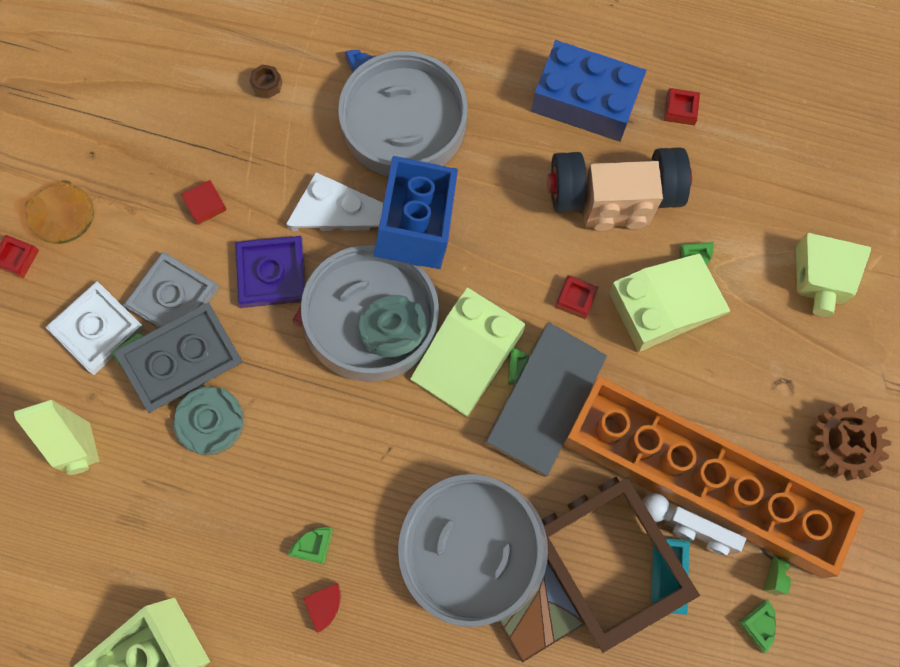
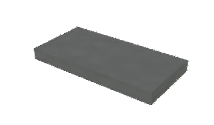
M546 323L484 443L543 477L548 476L607 355L552 323Z

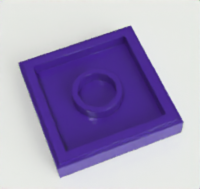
M301 236L235 242L238 305L240 308L301 302L306 285L303 239Z

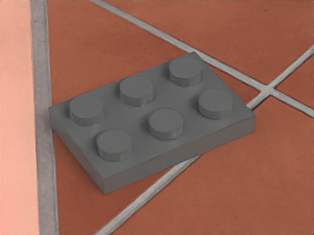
M209 302L114 351L148 413L159 409L243 363Z

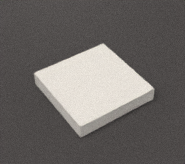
M98 281L46 326L64 347L93 375L113 358L111 352L145 329Z

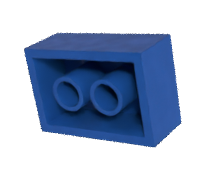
M555 40L535 90L531 112L621 142L646 69Z
M398 156L392 157L374 257L441 269L448 244L458 169Z

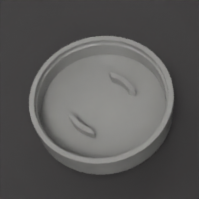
M395 51L378 55L359 66L347 79L341 91L338 113L344 141L349 151L361 164L381 175L389 176L393 156L443 166L460 148L467 128V98L460 80L445 64L422 53Z
M375 245L350 247L328 257L309 277L301 300L304 336L317 359L327 368L343 377L366 382L391 379L414 367L423 358L431 345L439 317L437 293L424 269L419 265L374 257ZM394 295L408 297L409 301L414 303L416 301L421 305L427 321L426 334L417 347L397 357H382L371 353L363 346L357 327L358 319L362 312L365 314L369 309L368 305L377 299Z
M465 474L444 479L428 488L418 497L402 524L398 543V557L404 582L420 606L444 622L458 626L475 627L502 621L517 613L531 600L545 574L548 544L545 528L537 510L521 492L507 483L488 476Z

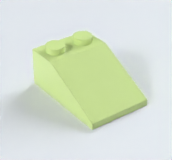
M700 253L648 267L613 282L609 293L638 353L730 313V309Z
M467 287L446 317L410 381L465 417H468L511 353V349L515 347L522 337L525 323Z
M171 598L143 607L73 667H204L210 663V660L176 599Z

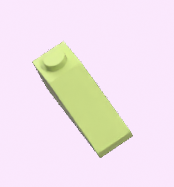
M49 400L14 412L17 422L53 468L65 472L67 475H74L87 471L89 469L88 465L100 462L90 422L55 401Z

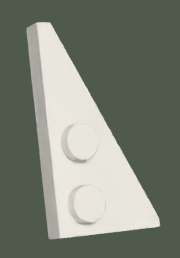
M316 172L286 225L291 231H298L299 228H320L321 231H332L338 228L344 231H370L372 227H379L383 203Z

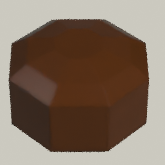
M264 64L252 70L249 80L257 96L271 98L280 93L283 83L277 69L274 66Z

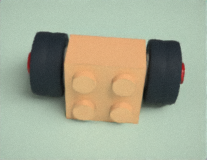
M681 147L656 149L651 161L590 164L587 175L585 161L581 152L555 153L552 157L551 173L547 175L548 193H551L555 212L583 211L585 228H594L598 231H606L620 226H627L629 229L644 228L650 225L658 208L685 206L689 199L692 184V170L687 151Z

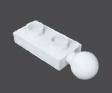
M651 493L642 500L655 522L666 520L665 524L673 527V533L681 538L690 541L697 538L708 543L706 547L708 550L725 557L728 556V553L735 554L743 549L746 541L745 537L683 508L677 507L674 509L670 507L668 500L661 494Z

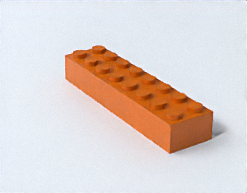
M598 376L563 446L625 478L628 477L629 480L654 493L663 495L666 499L723 528L745 537L746 540L820 578L839 576L865 511L864 508L601 376Z

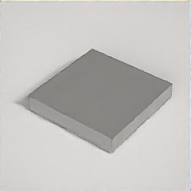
M162 252L123 306L157 328H160L210 302L220 287L217 283Z

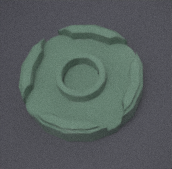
M401 295L386 296L375 300L368 305L369 309L365 314L362 312L358 319L357 330L363 346L371 353L382 357H397L412 351L421 343L426 334L427 321L421 305L416 301L415 303L409 301L408 297Z
M202 386L188 392L179 401L175 410V421L173 420V429L178 441L191 452L203 456L218 455L230 449L240 438L244 428V412L239 401L229 391L220 387Z

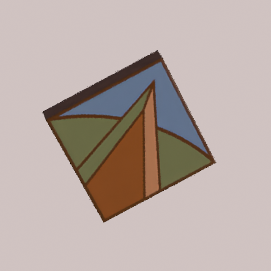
M547 560L544 577L535 595L521 610L499 621V624L520 661L523 663L585 625V622Z

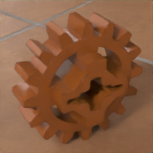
M849 403L843 406V408L835 405L829 409V413L825 411L818 416L821 423L817 422L810 428L817 433V436L809 439V443L818 447V450L814 451L812 456H821L823 462L820 468L832 467V477L834 478L841 476L843 473L846 481L857 479V476L860 479L870 477L871 472L874 473L882 469L878 461L882 462L889 459V455L882 451V449L891 445V441L882 439L881 435L888 431L887 427L878 428L876 423L879 420V416L867 417V407L865 406L855 412L853 403ZM847 421L854 422L857 425H851ZM849 459L853 464L846 463L842 460Z

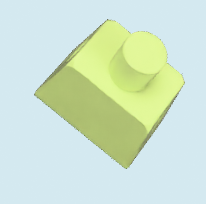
M807 233L796 245L797 292L801 296L814 298L813 314L821 317H831L834 315L835 303L845 304L855 296L871 252V247L812 233Z

